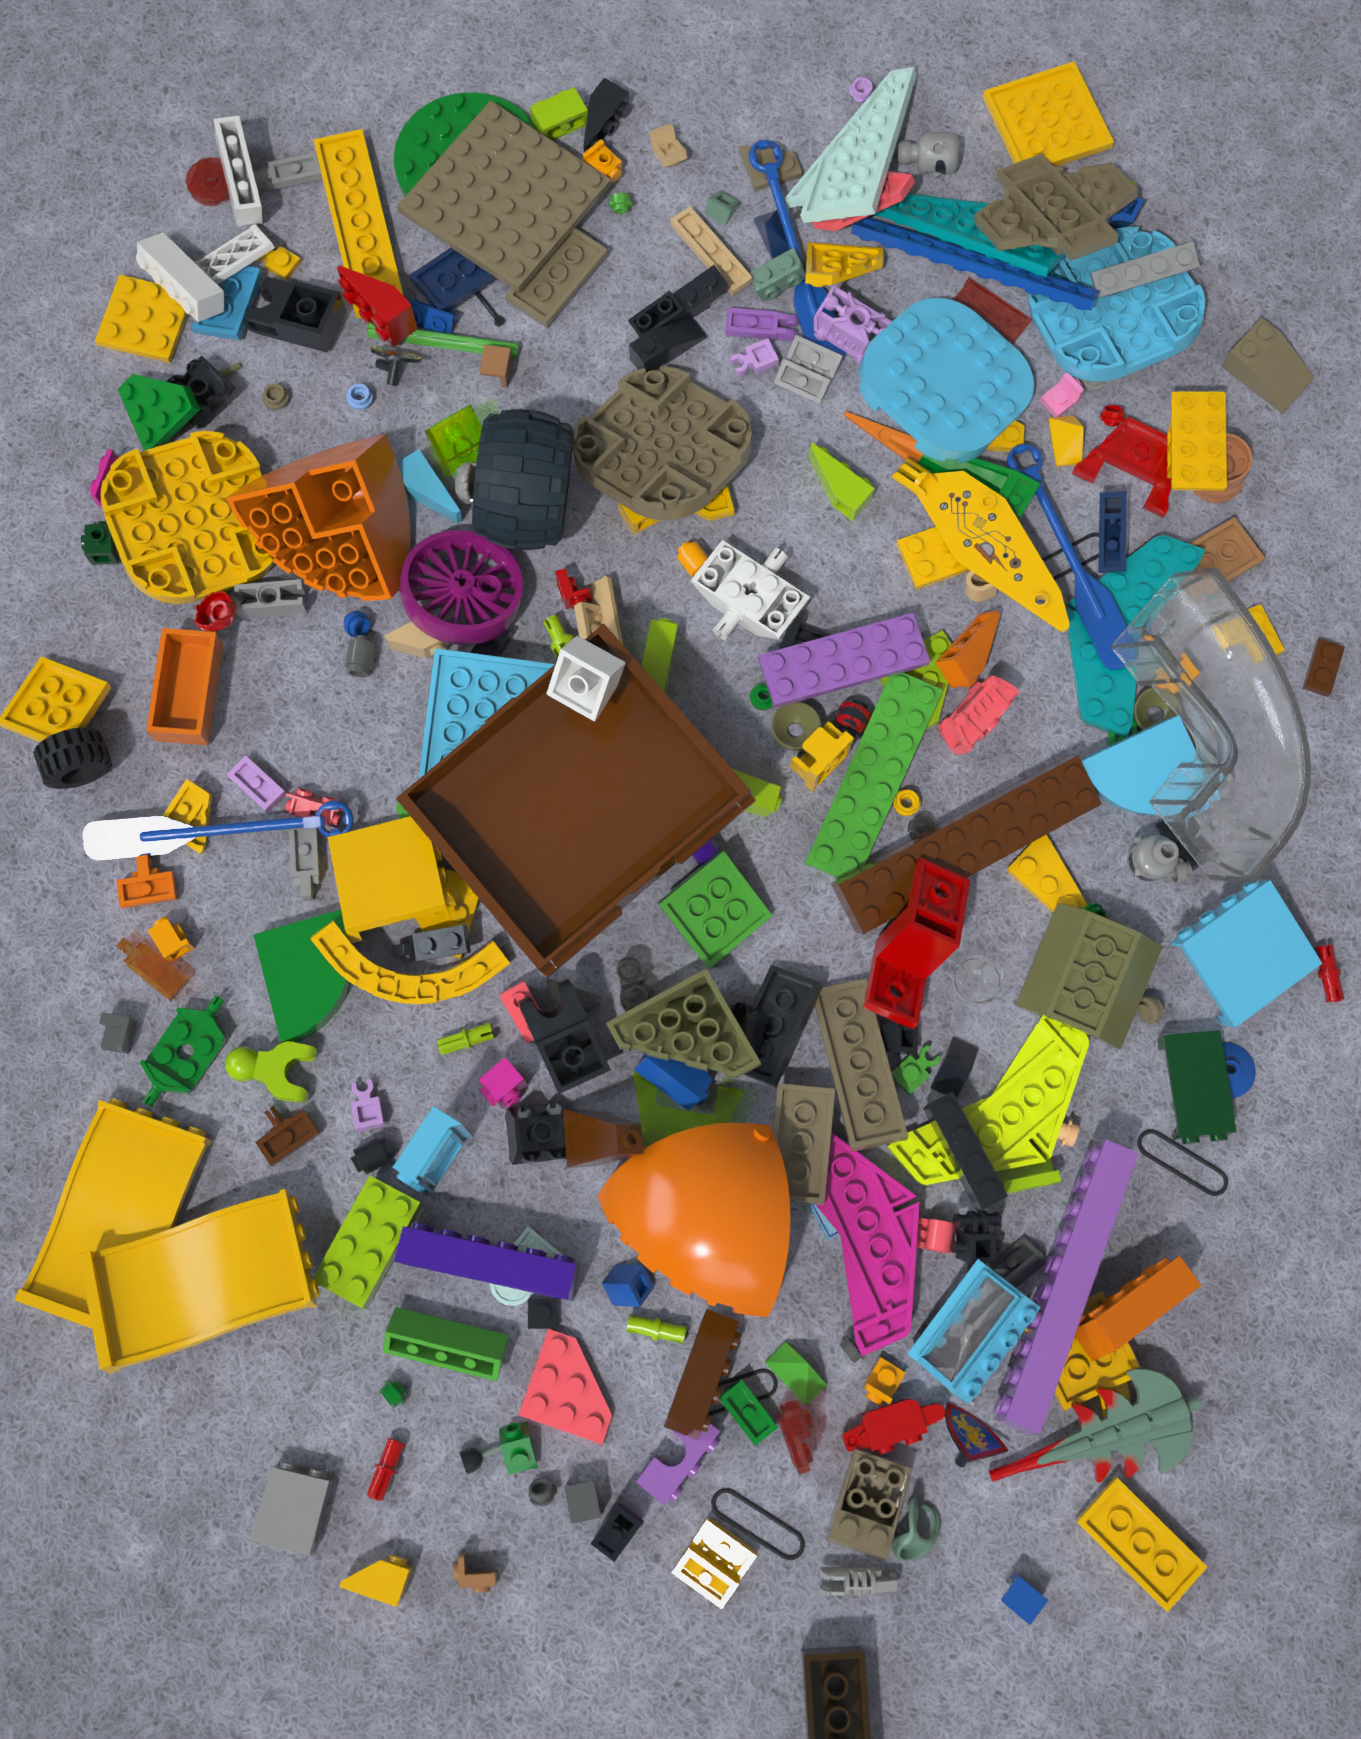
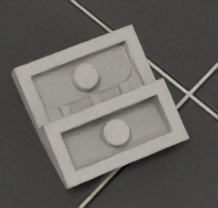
M796 335L773 383L821 404L844 356Z

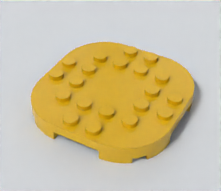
M197 431L190 433L189 438L141 452H139L138 448L131 450L119 457L111 465V470L105 480H103L101 487L103 514L128 577L147 596L170 604L192 603L204 599L205 596H209L212 592H228L234 590V585L254 583L264 577L275 565L273 562L274 557L263 548L259 549L255 544L257 541L247 527L243 528L226 499L233 492L262 476L256 457L240 441L236 442L227 438L220 432Z

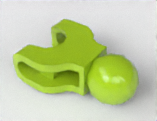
M291 1041L283 1042L268 1052H256L248 1046H239L227 1055L225 1070L227 1075L235 1081L247 1082L254 1079L255 1082L265 1084L271 1094L278 1100L305 1103L309 1097L307 1090L289 1083L287 1071L295 1062L314 1061L318 1050L313 1046Z

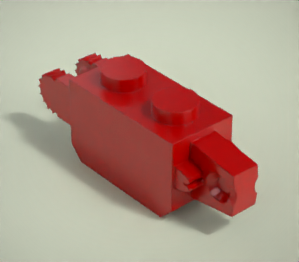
M906 1398L864 1412L860 1418V1424L841 1435L847 1452L854 1451V1449L862 1450L869 1448L870 1451L877 1450L879 1455L894 1450L895 1443L905 1440L906 1445H910L923 1440L922 1434L928 1433L927 1426L937 1423L941 1419L943 1420L946 1413L944 1406H941V1404L931 1403L930 1405L927 1404L920 1407L918 1402Z

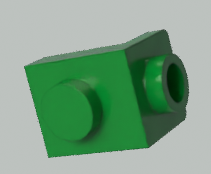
M513 1422L500 1428V1447L508 1475L537 1468V1460L530 1438L528 1422Z

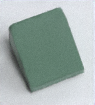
M720 190L709 198L705 215L725 226L739 208L741 202Z

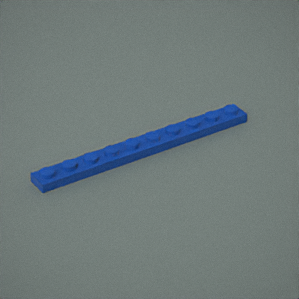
M865 217L852 224L851 234L858 236L861 240L875 241L890 249L897 248L911 256H922L928 258L932 263H944L952 266L957 271H969L982 279L991 278L1000 281L1004 286L1022 288L1029 294L1044 295L1054 302L1069 303L1079 310L1091 311L1100 295L1099 290L1049 274L1047 277L1038 276L1031 271L1010 266L1008 263L996 258H989L985 254L967 250L961 246L873 218Z

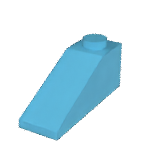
M420 450L397 461L405 491L409 497L457 524L462 522L460 509Z

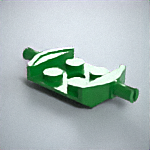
M214 995L206 1010L203 1009V1011L186 1008L176 1009L178 1013L146 1060L142 1059L140 1061L142 1068L152 1083V1088L142 1100L143 1103L152 1108L161 1093L190 1094L227 1041L223 1030L216 1021L217 1017L214 1016L225 1002L223 999ZM184 1045H191L193 1048L192 1056L187 1060H181L179 1057L180 1048Z

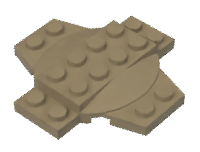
M1042 154L996 170V179L1005 188L1003 200L996 199L974 214V223L998 251L1039 245L1050 247L1057 255L1064 253L1072 261L1118 243V233L1108 224L1110 217L1137 198L1138 188L1112 162L1079 167V173L1069 174L1063 173L1064 167L1053 166Z

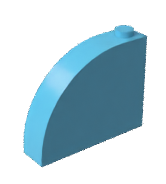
M1180 715L1169 717L1080 759L1098 797L1111 806L1130 813L1160 815L1182 811L1189 807H1193L1195 810L1209 804L1208 799L1216 795Z

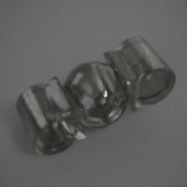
M633 957L621 959L617 965V977L621 987L619 998L623 1010L627 1012L640 1005L630 1002L629 998L633 993H642L645 996L643 1002L653 998L655 993L651 986L645 982L640 962ZM626 966H633L637 969V974L632 978L623 976L621 972Z

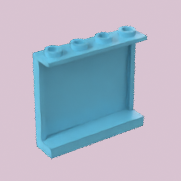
M1253 878L1242 885L1243 890L1237 894L1225 897L1220 902L1221 906L1215 910L1203 913L1199 917V922L1193 926L1181 929L1177 933L1178 937L1170 942L1172 946L1180 947L1222 1012L1217 1017L1224 1026L1236 1028L1322 964L1271 880Z

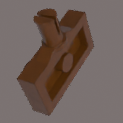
M275 1106L269 1108L271 1112L268 1109L264 1112L273 1127L255 1143L270 1166H275L321 1134L306 1110L303 1109L293 1117L282 1119Z

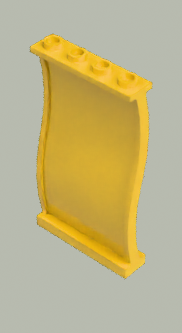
M110 1098L108 1103L99 1100L97 1103L99 1107L76 1154L43 1246L24 1286L18 1290L14 1299L15 1301L91 1329L92 1325L78 1254L89 1250L95 1252L123 1245L174 1228L195 1172L207 1147L212 1142V1140L204 1137L205 1131L191 1126L188 1131L178 1128L180 1122L163 1117L160 1122L151 1118L152 1112L138 1107L135 1112L125 1109L126 1103Z
M286 1189L279 1190L280 1193L212 1212L140 1240L92 1252L89 1250L78 1254L100 1370L111 1374L120 1371L123 1367L149 1361L195 1346L269 1318L309 1307L312 1309L318 1307L316 1298L320 1297V1292L316 1280L311 1279L309 1269L313 1268V1262L309 1251L305 1252L303 1241L307 1240L303 1224H298L296 1213L300 1212V1207L296 1196H292Z

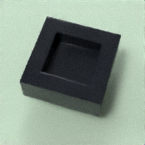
M557 1298L528 1299V1329H558Z

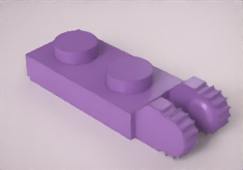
M729 307L727 310L725 336L768 338L772 340L777 338L781 341H793L797 335L796 330L777 327L778 324L785 327H796L799 319L792 314H781L778 311Z

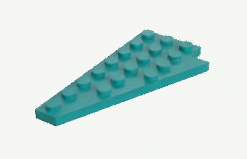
M907 193L903 201L873 214L877 217L892 220L898 225H906L917 229L920 233L936 236L942 241L955 243L964 249L985 254L989 258L1004 261L1010 266L1031 271L1038 276L1047 277L1065 256L1064 253L1057 255L1050 247L1039 245L998 251L974 223V214L990 203Z

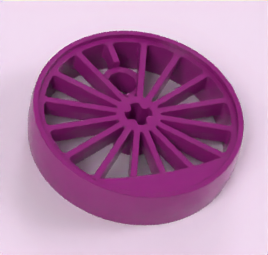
M450 530L433 534L416 544L404 561L400 576L402 606L412 623L422 632L436 640L455 645H474L490 641L501 635L511 626L521 606L523 578L517 561L505 547L488 542L487 537L477 536L475 532ZM452 549L466 550L463 570H458ZM444 550L447 552L452 572L435 554L436 552ZM470 551H473L483 556L472 571L469 572L467 571ZM427 557L441 573L424 564ZM488 559L498 564L476 576ZM505 572L509 578L499 580L496 575ZM421 573L428 576L431 579L420 578ZM418 587L431 589V590L417 591ZM511 587L514 591V595L501 593L503 588ZM490 590H493V591H494V592H492V593H487V592H485V591H490ZM435 599L422 607L417 602L421 600ZM499 600V602L510 605L507 609H504L495 603ZM447 603L437 617L429 613ZM457 603L453 623L443 621L454 604ZM461 604L463 605L468 625L457 624ZM470 607L484 623H474ZM482 607L498 616L491 619Z

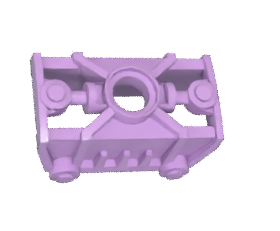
M834 284L814 316V336L821 341L826 339L855 357L854 360L859 365L871 342L868 340L867 334L873 332L877 336L892 321L887 319L885 314H879L853 298L850 292L845 293ZM823 308L829 311L835 309L840 312V317L832 318L822 312ZM851 318L860 323L861 325L854 324Z

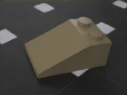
M1262 317L1229 352L1221 366L1281 414L1314 379L1312 373L1284 335Z

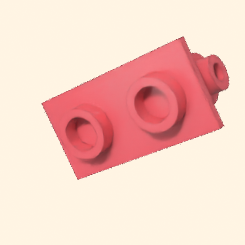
M297 788L296 791L286 793V796L291 797L292 800L287 801L285 810L289 811L291 815L304 817L311 815L312 810L317 812L319 807L325 802L339 800L329 796H323L321 799L312 796L313 792L310 790ZM338 807V810L329 811L325 808L322 812V815L325 817V825L330 827L333 825L338 826L341 821V815H338V811L343 809Z

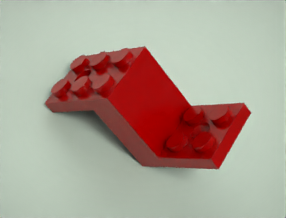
M920 858L916 862L908 907L876 939L863 1008L911 1029H914L919 1024L926 979L960 947L970 886L969 879L924 858ZM935 889L941 891L943 898L937 895ZM890 988L895 989L900 998L895 997L891 993Z

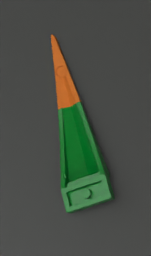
M844 412V416L904 460L909 457L932 474L956 471L966 472L1004 497L1018 520H1020L1040 486V483L1016 470L977 458L958 463V459H945L944 462L935 460L924 455L914 447L917 441L912 436L850 412Z

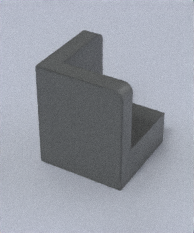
M102 1012L99 1023L106 1028L101 1049L129 1054L137 1021L131 1017Z
M593 1480L564 1486L571 1524L601 1518L600 1503H598L595 1482Z

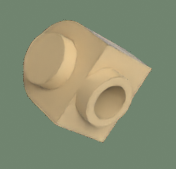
M972 571L968 572L965 582V594L970 600L982 602L996 596L997 588Z

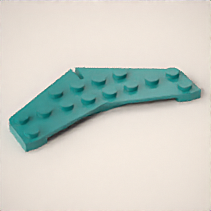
M1165 535L1156 536L1127 558L1126 572L1107 573L1097 580L1112 595L1138 648V652L1140 650L1141 633L1188 576L1196 570L1202 560L1205 549ZM1075 598L1067 603V607L1071 609L1066 608L1070 623L1067 631L1080 719L1089 726L1108 733L1111 731L1116 736L1121 735L1127 738L1133 723L1139 655L1136 662L1130 666L1119 670L1107 669L1102 664L1075 607Z

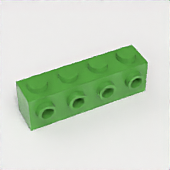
M395 1307L385 1331L383 1353L497 1381L506 1356L509 1335Z

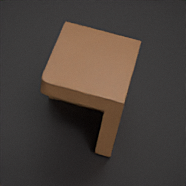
M484 345L480 374L500 378L502 387L507 388L512 364L510 348Z

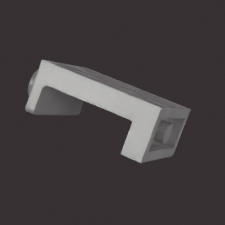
M281 1461L280 1466L275 1465L270 1468L251 1541L310 1556L315 1553L318 1541L315 1539L328 1490L334 1479L327 1478L326 1471L310 1468L309 1473L298 1471L299 1465Z

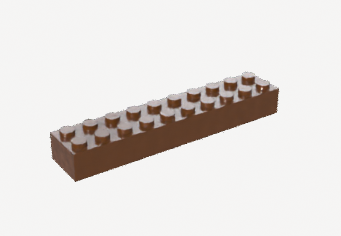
M1065 756L837 879L831 885L855 932L865 934L900 915L908 907L915 865L920 858H924L968 878L1100 806L1102 803L1079 756ZM935 889V892L937 894L941 892L938 889Z

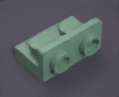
M794 248L749 272L753 277L752 282L755 286V292L762 302L776 298L780 292L789 287L798 286L806 278V272Z

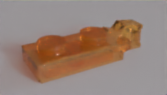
M123 937L116 945L128 955L124 960L127 964L126 966L170 1002L190 981L146 944L140 942L135 947Z

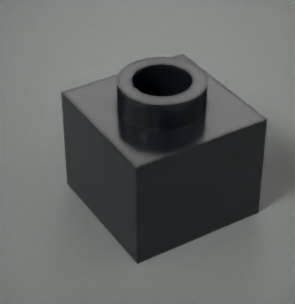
M900 1023L881 1025V1036L886 1053L918 1054V1025L914 1029Z

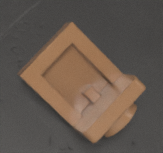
M460 1553L458 1561H453V1579L459 1580V1588L473 1587V1593L490 1592L491 1586L497 1585L498 1570L467 1572V1553Z

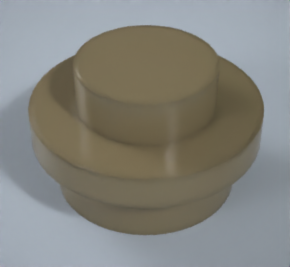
M270 384L264 389L262 399L266 407L278 410L286 406L289 395L283 386Z
M1142 997L1137 1009L1139 1017L1148 1024L1158 1022L1164 1013L1163 1006L1156 997Z

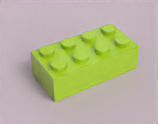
M369 1175L312 1280L315 1279L321 1287L356 1306L368 1309L395 1260L403 1226L411 1228L412 1222L415 1223L424 1204Z

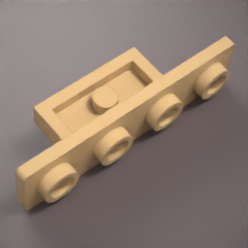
M604 576L589 586L592 604L580 602L574 606L579 637L585 640L602 624H605L623 645L611 577Z

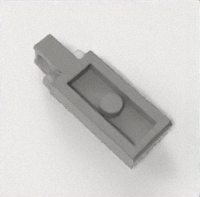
M316 152L268 162V166L263 167V170L253 172L257 190L268 188V190L280 189L323 179Z
M318 828L289 829L291 878L294 886H300V897L303 898V901L314 900V885L320 884L319 878H321Z

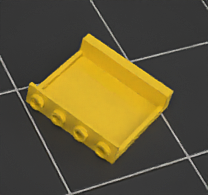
M411 816L328 837L344 927L351 943L362 941L361 931L444 911L446 919L450 918L448 907H452L453 903L449 890L444 891L443 884L448 883L444 867L439 868L438 861L443 860L442 854Z

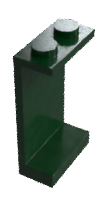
M1220 1030L1164 1035L1157 1039L1159 1050H1165L1177 1126V1133L1172 1134L1173 1140H1182L1183 1145L1200 1143L1199 1138L1210 1137L1211 1142L1228 1140V1135L1237 1131Z

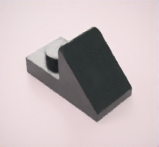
M619 1502L590 1544L615 1562L641 1527L644 1520Z

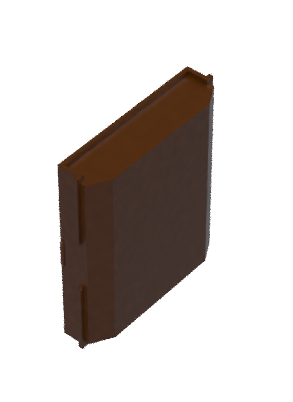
M602 624L585 640L626 663L618 686L596 721L587 718L547 695L555 664L516 698H511L485 720L484 725L396 798L535 967L547 978L623 915L622 909L676 863L683 864L756 802L748 786L605 624Z

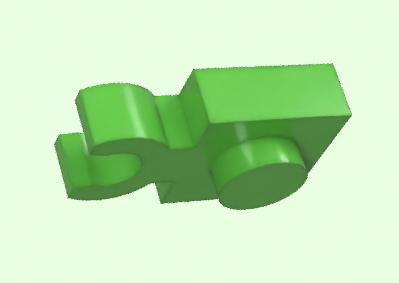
M929 1045L920 1050L918 1060H915L910 1055L891 1073L894 1081L908 1095L930 1076L925 1069L936 1066L941 1060L939 1056L933 1061H928L925 1058V1053L931 1048Z

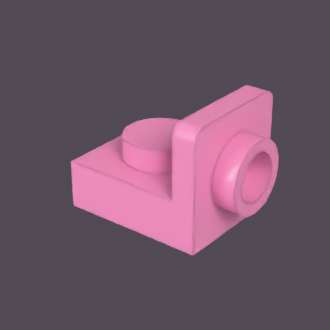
M1066 372L1062 376L1061 381L1041 396L1039 401L1054 417H1060L1080 401L1084 389L1077 378L1072 377Z

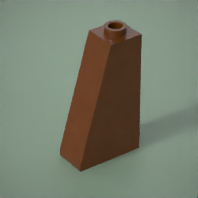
M591 1109L563 1110L567 1168L594 1167L644 1154L641 1124Z

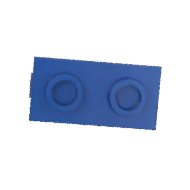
M416 298L408 300L412 305L417 327L452 334V325H455L458 320V315L454 314L453 310L445 312L420 302Z

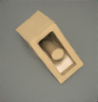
M412 621L384 635L390 649L422 658L434 657L435 648L446 650L450 646L449 643L428 636L417 628Z

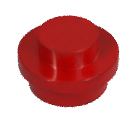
M1106 405L1103 407V411L1100 412L1099 418L1107 426H1118L1126 420V414L1121 406Z

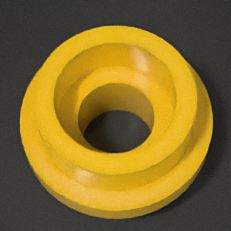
M909 789L899 791L893 801L895 811L906 817L917 813L921 804L918 794ZM902 800H909L911 802V806L908 808L904 807L902 805Z

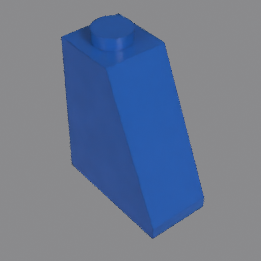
M645 1052L634 1069L687 1111L696 1104L702 1105L710 1094L707 1089L713 1079L709 1073L686 1066L684 1062L647 1056Z

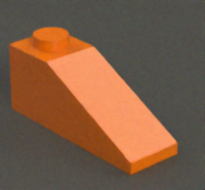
M998 610L978 614L935 662L951 688L972 686L978 680L977 677L985 669L1000 617Z

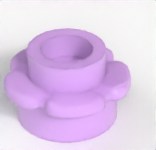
M864 77L857 78L849 89L850 95L857 102L867 100L873 93L871 81Z

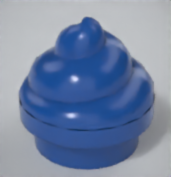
M356 610L344 617V630L349 636H365L370 630L371 623L365 613Z

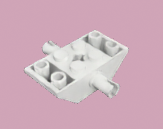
M722 540L691 580V583L714 608L725 614L712 629L716 636L719 637L722 634L720 639L726 640L735 626L739 624L756 636L777 640L781 638L810 599V596L776 575L777 571L788 559V556L783 551L779 555L780 549L774 548L764 564L760 565Z

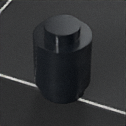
M385 1135L379 1139L376 1136L353 1149L355 1155L351 1157V1160L358 1173L364 1170L365 1174L368 1175L391 1162L390 1158L394 1157L395 1153Z

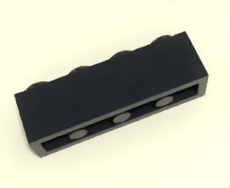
M953 1091L928 1103L923 1110L977 1212L1007 1198L1008 1195Z

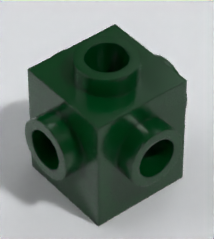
M97 521L94 524L85 525L84 535H81V547L92 565L119 564V554L107 523Z

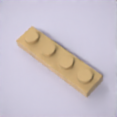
M691 206L670 219V226L707 268H710L712 265L716 266L728 283L729 289L727 291L732 297L752 283L753 277Z

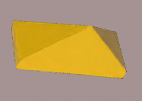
M1075 416L1048 418L1055 466L1077 465L1079 462H1082L1083 425Z

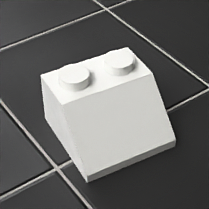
M576 636L560 650L547 695L587 718L596 721L618 686L626 662Z

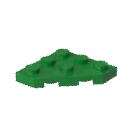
M132 374L117 389L143 450L164 445L200 410L191 387Z

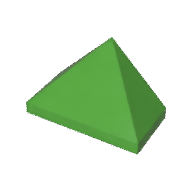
M786 1341L765 1361L767 1366L805 1406L827 1385Z

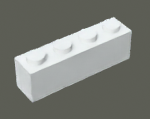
M239 115L213 119L215 138L237 227L263 223L262 206Z
M164 232L137 242L138 254H136V260L138 265L145 269L152 276L153 280L160 284L169 296L183 307L187 314H190L197 322L224 312V291Z

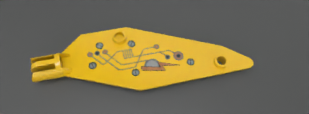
M907 457L905 464L900 465L898 468L899 472H895L892 475V479L918 496L954 559L1058 631H1067L1070 623L1061 590L1006 499L964 471L932 474ZM1041 599L1045 601V603L1041 605L1036 603L1038 600Z

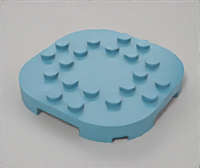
M1139 227L1114 229L1118 233V243L1072 261L1067 256L1063 257L1049 275L1093 288L1090 277L1091 272L1176 246L1169 238L1155 230L1150 234L1140 232ZM1188 272L1098 299L1091 311L1076 309L1069 303L1051 301L1044 295L1028 293L1031 319L1057 364L1070 375L1087 381L1102 382L1119 379L1182 352L1198 337L1204 322V292L1200 284L1195 285Z
M944 298L924 299L908 307L873 338L858 367L860 376L859 388L863 398L872 410L876 412L881 408L917 441L914 447L918 451L942 462L945 459H958V463L970 461L983 454L999 435L1015 420L1017 421L1030 403L1034 391L1033 374L1024 356L972 309L959 302Z

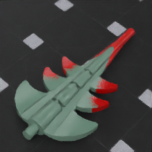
M1146 1367L1128 1369L1126 1374L1134 1382L1137 1391L1136 1403L1131 1405L1116 1390L1098 1387L1096 1392L1102 1397L1106 1407L1105 1418L1100 1420L1091 1408L1081 1403L1072 1402L1071 1407L1075 1410L1080 1423L1079 1431L1019 1460L988 1470L992 1482L1021 1472L1090 1456L1094 1465L1095 1479L1098 1483H1101L1111 1468V1451L1115 1450L1121 1453L1124 1463V1476L1129 1479L1138 1471L1143 1463L1145 1443L1149 1442L1155 1446L1158 1456V1472L1163 1474L1177 1466L1186 1456L1192 1442L1190 1412L1202 1408L1198 1397L1184 1401L1178 1386L1168 1376L1158 1370Z

